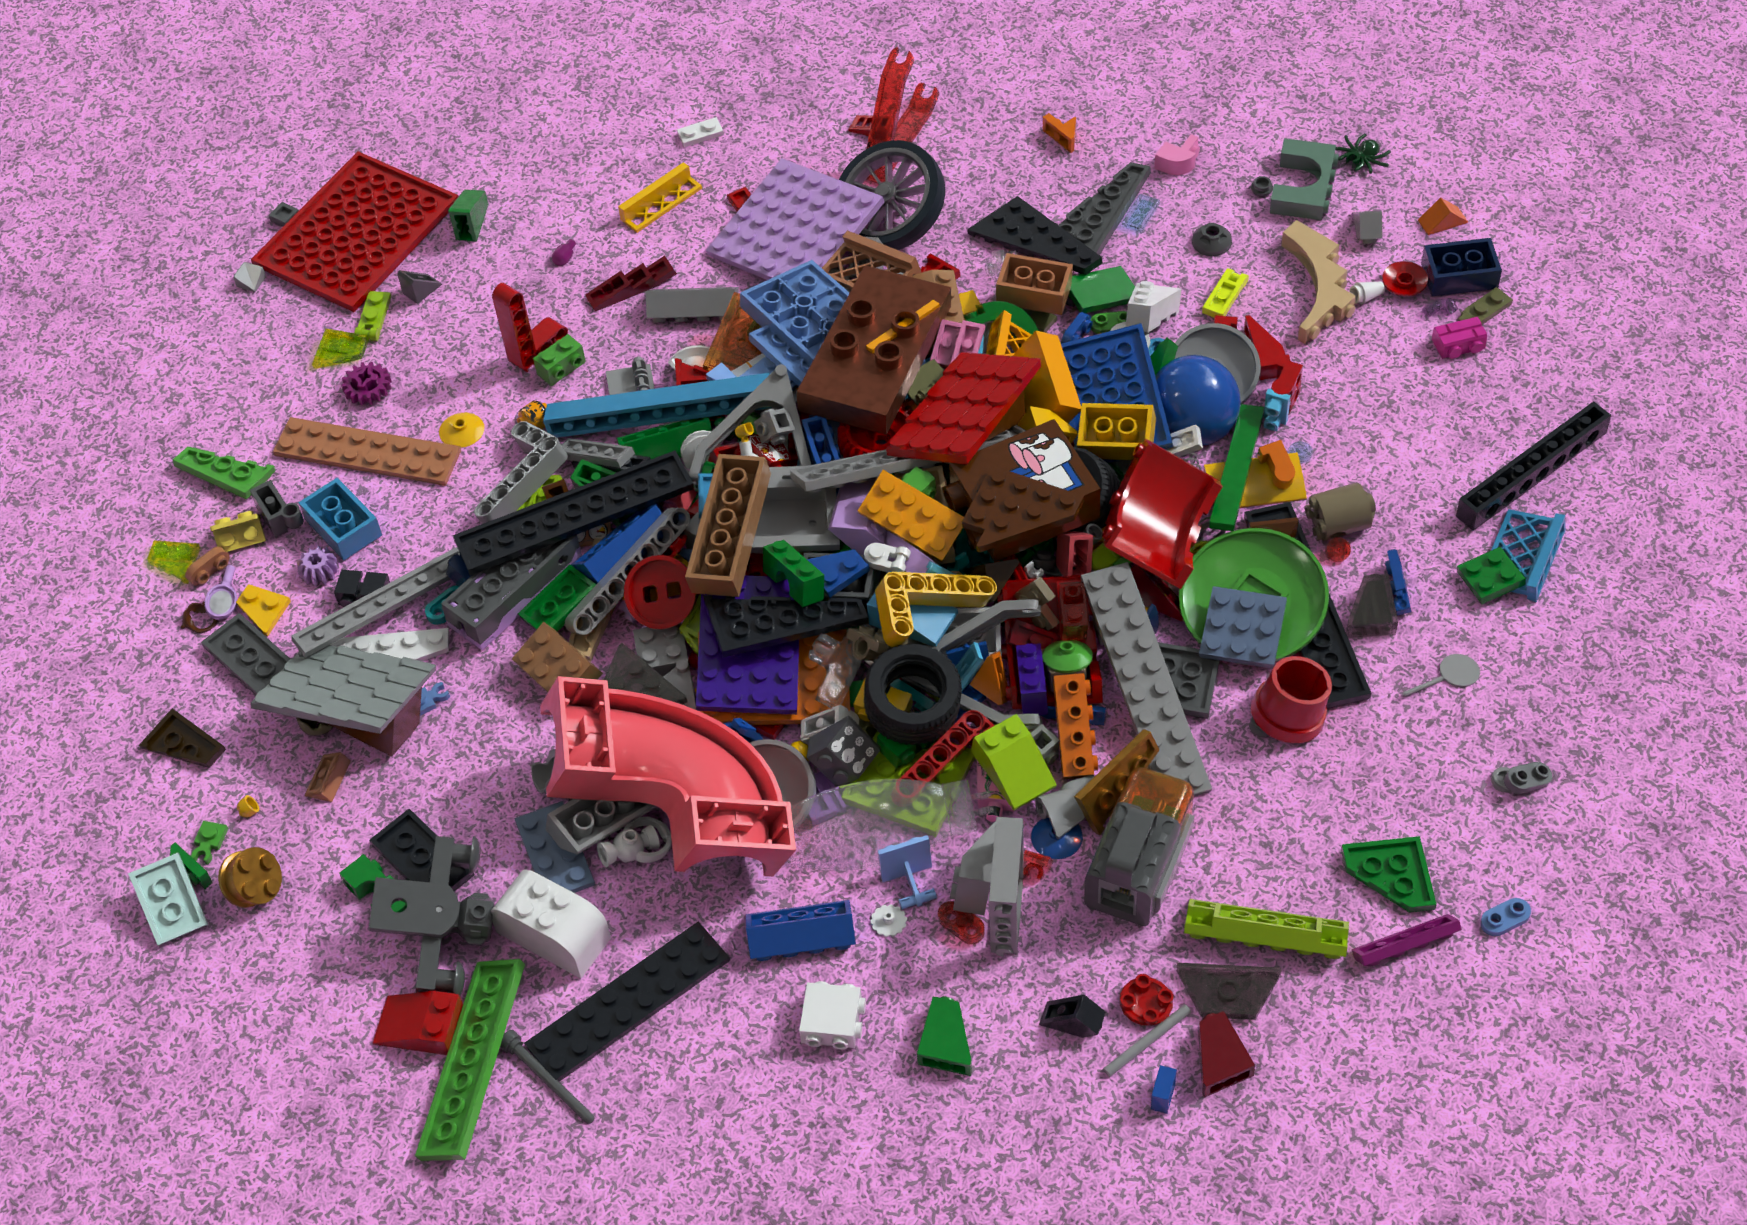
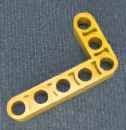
M888 572L875 589L885 643L890 647H898L903 645L912 634L914 626L910 605L984 607L997 590L995 581L988 576Z

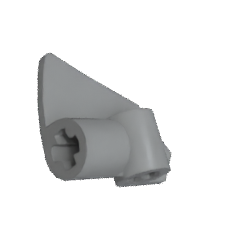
M1089 775L1067 782L1059 791L1045 794L1035 799L1038 815L1042 819H1050L1057 839H1060L1085 819L1074 796L1095 776Z

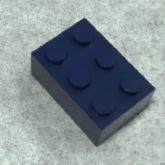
M1491 238L1424 245L1421 265L1428 275L1427 284L1431 297L1499 288L1502 269Z

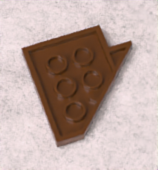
M992 465L962 520V527L982 534L976 548L977 552H983L1074 521L1084 502V496Z

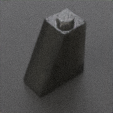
M1372 574L1364 576L1348 619L1346 629L1348 638L1396 635L1398 618L1389 575Z

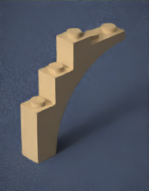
M1296 220L1283 232L1281 246L1292 253L1305 266L1316 290L1315 304L1308 317L1299 326L1298 340L1306 344L1310 339H1316L1320 330L1324 326H1330L1334 319L1341 322L1345 317L1350 318L1356 309L1354 306L1356 296L1345 290L1347 270L1336 264L1339 260V244Z

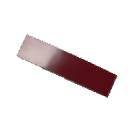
M664 255L648 267L642 263L625 275L622 270L585 294L592 308L598 311L653 289L677 273Z

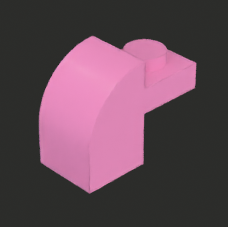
M1191 134L1181 147L1165 141L1155 154L1154 169L1170 175H1183L1192 171L1195 168L1196 158L1200 151L1198 146L1199 137Z

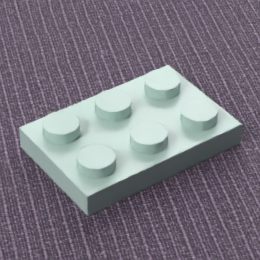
M179 853L128 873L158 946L208 925Z

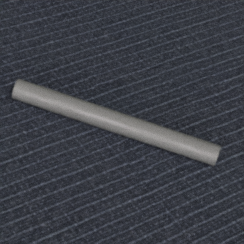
M1186 1004L1181 1006L1105 1066L1103 1071L1111 1077L1191 1013L1190 1008Z

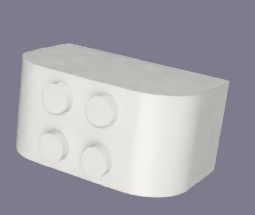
M522 870L490 911L493 914L492 922L496 933L580 979L611 939L604 915L593 904L530 870Z

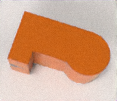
M1282 440L1259 447L1257 458L1260 464L1267 462L1273 474V484L1279 489L1289 488L1293 483L1295 468Z

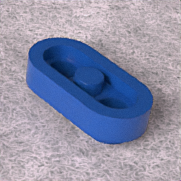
M1080 312L1063 334L1061 344L1081 339L1084 333L1088 334L1093 325L1091 316Z

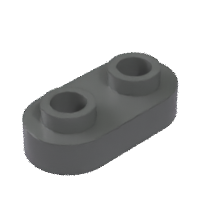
M1532 762L1512 767L1504 775L1503 780L1508 790L1515 794H1523L1546 787L1552 780V772L1544 763Z

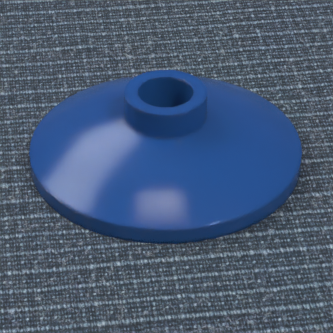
M1049 818L1039 820L1032 829L1031 841L1038 853L1050 859H1064L1072 856L1079 850L1083 841V834L1079 825H1076L1060 839H1057L1056 835L1053 834L1054 829Z

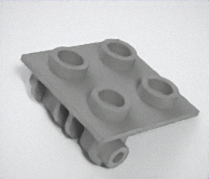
M635 357L632 361V367L606 371L609 395L655 389L651 365L646 364L642 357Z

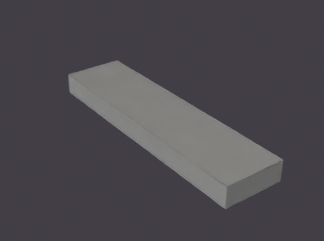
M568 438L562 444L568 455L567 460L580 462L583 459L593 464L621 468L635 454L632 447Z

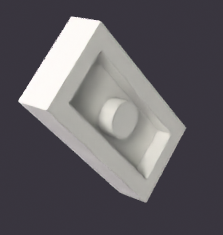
M717 117L677 129V134L683 146L688 147L723 136L724 131Z

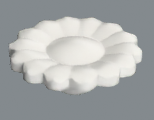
M892 904L888 906L882 905L881 908H877L875 913L871 915L870 923L873 925L872 929L877 931L878 935L894 937L897 933H902V929L906 927L907 917H905V912L901 911L898 906L894 907Z

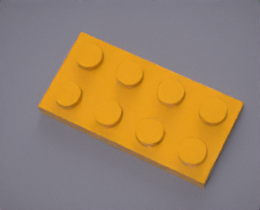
M882 470L857 511L862 516L940 562H943L963 529V516L885 470Z

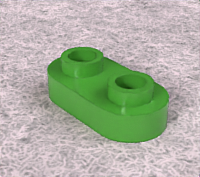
M1127 311L1093 315L1091 317L1093 322L1091 330L1096 334L1111 331V328L1116 324L1126 322V320L1122 319L1127 318Z

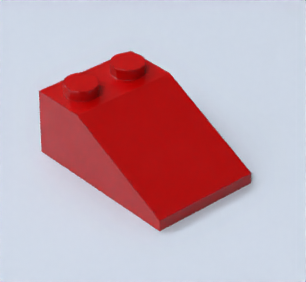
M426 991L387 996L372 1044L447 1055L463 1007L460 995L439 991Z

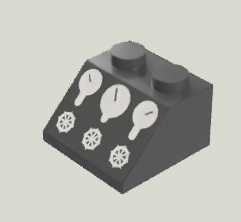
M847 716L809 737L807 759L840 789L857 780L880 752L881 747L850 716Z

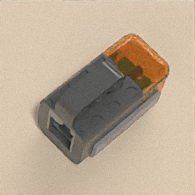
M1138 767L1131 771L1085 877L1084 902L1088 908L1141 926L1149 925L1153 913H1158L1194 827V815H1192L1194 790L1189 782L1144 767Z

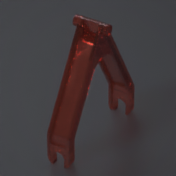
M898 47L893 48L889 54L880 78L867 148L891 140L912 143L934 110L939 97V90L937 87H934L932 95L929 98H923L922 92L926 85L921 82L916 86L908 108L898 121L905 83L914 63V56L910 51L903 63L896 62V57L900 51ZM898 162L892 163V171L894 170ZM884 165L874 171L881 183L885 182ZM872 174L867 177L866 180L878 184Z

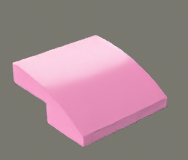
M942 319L930 361L935 359L941 367L947 368L961 352L978 353L986 327L985 324L965 320L962 323Z

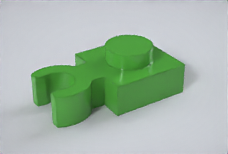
M203 821L194 840L195 845L199 847L193 850L191 857L197 861L200 855L205 854L204 862L209 864L212 861L211 851L212 849L220 850L227 834L228 826Z

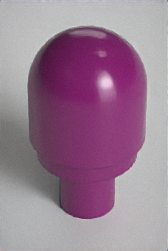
M569 239L566 244L562 243L552 254L553 263L557 266L567 264L573 256L574 252L572 249L575 247L576 242Z

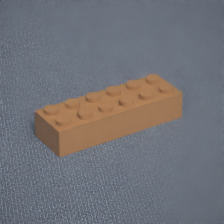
M718 454L685 575L691 593L740 596L771 477L765 457Z

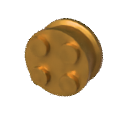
M252 847L227 856L220 866L218 881L222 894L231 904L241 908H248L267 903L278 894L282 883V872L277 859L272 853L263 848Z

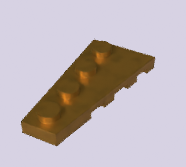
M1143 729L1074 796L1092 831L1099 836L1104 831L1103 824L1109 816L1111 817L1121 792L1126 793V796L1129 795L1133 789L1132 785L1135 778L1143 775L1159 752V748L1150 731Z

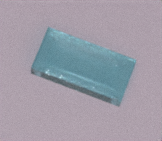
M1139 194L1122 221V227L1142 233L1159 207L1160 200Z

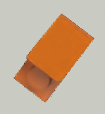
M1050 113L1043 116V132L1072 153L1075 147L1076 117L1063 124Z

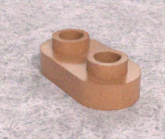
M222 547L212 548L188 567L185 574L186 579L194 586L205 584L212 574L224 569L228 565L229 553Z

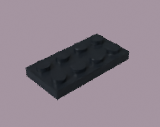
M407 809L369 841L406 880L430 882L437 835L414 812ZM451 867L449 886L455 892L475 874L469 875L468 868Z

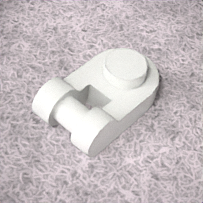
M872 543L864 551V560L869 567L876 570L904 572L906 568L905 561L909 559L911 551L902 546L893 547L882 543ZM889 558H894L896 560L891 562L889 561Z

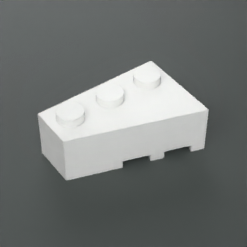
M1149 281L1137 283L1128 302L1126 327L1142 323L1144 332H1149L1160 326L1161 320H1170V315L1172 314L1177 316L1182 289L1157 286Z

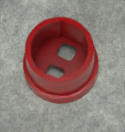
M654 555L641 560L631 569L624 585V599L630 614L635 620L649 628L667 629L681 623L691 614L700 594L691 593L685 579L688 568L685 564L669 556ZM679 582L681 597L670 599L668 597L667 584ZM653 585L656 586L658 599L655 602H652L650 598V586Z
M1290 656L1281 659L1275 664L1267 680L1259 686L1252 697L1251 714L1254 721L1266 734L1283 742L1303 743L1314 739L1322 731L1326 719V705L1332 690L1331 678L1320 664L1311 659L1300 656Z

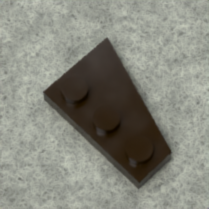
M173 708L139 744V747L207 768H210L226 750L221 743Z

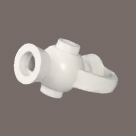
M639 817L627 824L624 830L616 835L613 844L611 842L598 843V856L605 867L610 866L617 858L623 862H655L662 859L668 853L672 843L671 832L666 824L655 818ZM639 826H647L641 831V834L633 830ZM654 827L657 828L662 839L666 842L665 846L657 852H643L644 847L648 850L659 849V838Z

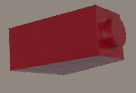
M1224 1011L1218 1014L1210 1013L1199 1021L1198 1037L1202 1094L1204 1097H1207L1253 1077L1255 1064Z

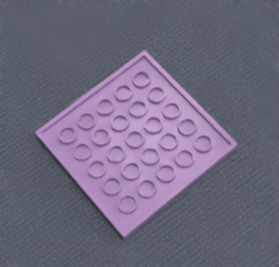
M781 158L706 249V252L709 256L766 280L810 260H813L822 268L844 243L842 236L848 230L859 235L885 201L883 196Z

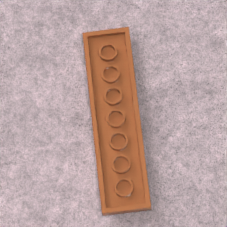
M290 417L273 453L274 456L446 486L461 453V447Z

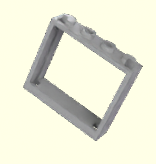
M996 817L989 893L990 948L992 953L1004 957V953L1017 954L1024 878L1023 818Z

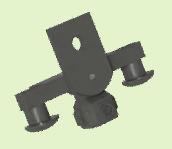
M436 836L430 882L378 877L375 879L369 931L423 936L416 993L439 991L459 994L460 996L462 994L465 982L462 964L457 961L456 971L438 969L441 939L451 933H458L468 945L482 946L491 939L493 914L490 911L494 907V900L488 894L473 893L460 902L453 889L449 886L451 867L468 868L469 875L476 871L480 861L481 850L480 843L475 836H473L472 845L454 843V838ZM396 901H403L406 903L407 908L405 911L397 913L392 910L391 906Z

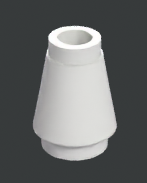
M1381 281L1357 282L1354 286L1350 287L1349 292L1356 296L1355 304L1360 303L1362 305L1384 294L1385 287Z

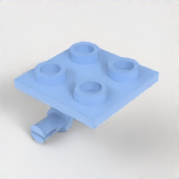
M928 835L915 837L909 841L897 845H889L884 849L878 850L882 882L906 876L913 895L898 899L902 910L914 905L920 907L923 906L922 903L937 899L934 888L919 893L912 873L932 867Z

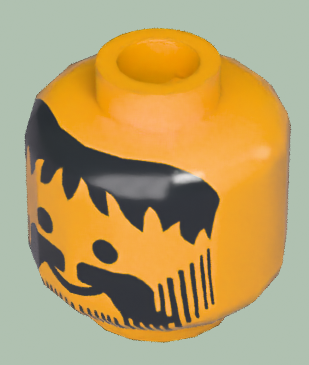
M535 400L531 401L518 411L517 423L526 421L543 430L546 428L543 419L547 404Z

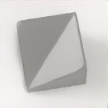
M243 262L233 278L237 287L256 292L266 278L263 267Z

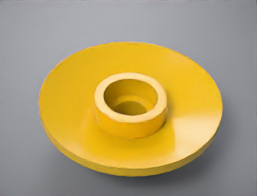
M467 412L457 413L443 421L439 429V436L445 444L456 445L461 448L468 447L482 437L484 423L475 414Z

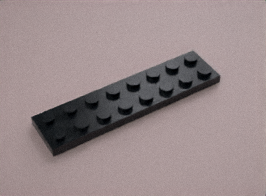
M698 921L524 1043L525 1047L550 1075L560 1082L730 961V957Z

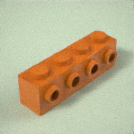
M1084 673L1054 676L1053 689L1058 739L1060 740L1059 751L1062 780L1083 778L1089 775L1094 776V771H1098L1097 755H1092V745H1096L1095 730H1090L1089 720H1093L1092 705H1087V695H1091L1090 680H1085Z

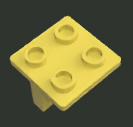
M253 511L237 514L238 519L231 520L230 517L215 520V525L210 526L217 547H222L226 552L266 541L260 521V514H254Z

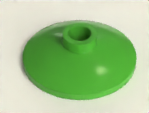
M1060 640L1048 645L1043 651L1042 658L1046 667L1055 672L1074 673L1088 667L1092 662L1093 654L1090 647L1083 642Z

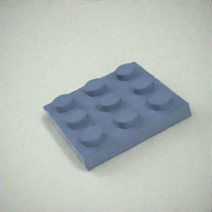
M1213 586L1199 657L1273 669L1287 597Z

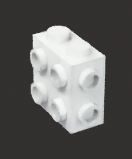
M823 981L807 982L799 1029L801 1043L811 1047H819L821 1045L833 1046L840 1050L855 1048L856 1038L861 1039L862 1022H859L860 1014H865L866 998H862L861 987H856L852 984L831 985Z

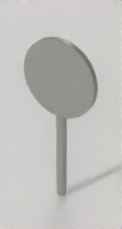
M1449 655L1441 661L1439 667L1441 677L1404 691L1402 695L1408 696L1444 680L1456 687L1471 686L1478 680L1480 668L1472 658L1466 655Z

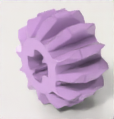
M318 545L315 550L309 548L308 553H301V559L297 560V572L307 585L313 583L317 587L319 581L326 585L327 578L334 580V573L338 572L337 559L328 548L322 550Z

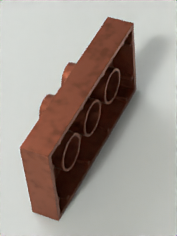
M865 265L797 390L798 411L887 435L938 334L940 321L942 319L945 320L951 308V287ZM932 300L940 303L939 308L919 321V316L916 313L917 310ZM906 318L914 320V324L911 326L903 327L898 325V323ZM892 328L897 333V337L893 340L879 343L875 347L873 354L866 349L867 344Z

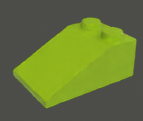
M1017 714L974 737L971 748L972 754L1014 811L1057 786L1031 733Z

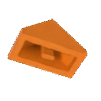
M1440 197L1418 219V222L1427 235H1431L1466 224L1468 220L1458 206Z
M1000 651L987 656L970 683L973 688L997 705H1003L1007 702L1005 686H1008Z

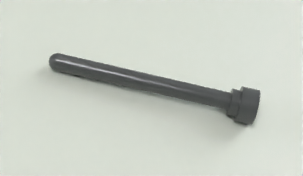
M513 1029L504 1033L500 1048L505 1053L515 1054L585 1123H593L594 1115L558 1080H555L523 1047L521 1037Z

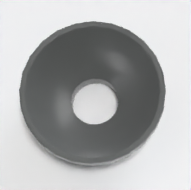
M1208 223L1195 230L1192 237V245L1200 254L1219 256L1231 248L1232 236L1225 227L1216 223ZM1209 230H1216L1218 234L1215 236L1208 235L1206 232Z

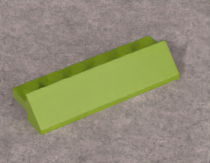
M1189 899L1184 933L1189 934L1191 938L1195 939L1212 937L1222 943H1232L1233 940L1243 942V945L1249 947H1258L1260 944L1270 946V949L1276 951H1285L1287 948L1297 950V953L1303 955H1312L1314 952L1324 954L1326 958L1339 959L1340 956L1346 957L1349 922Z

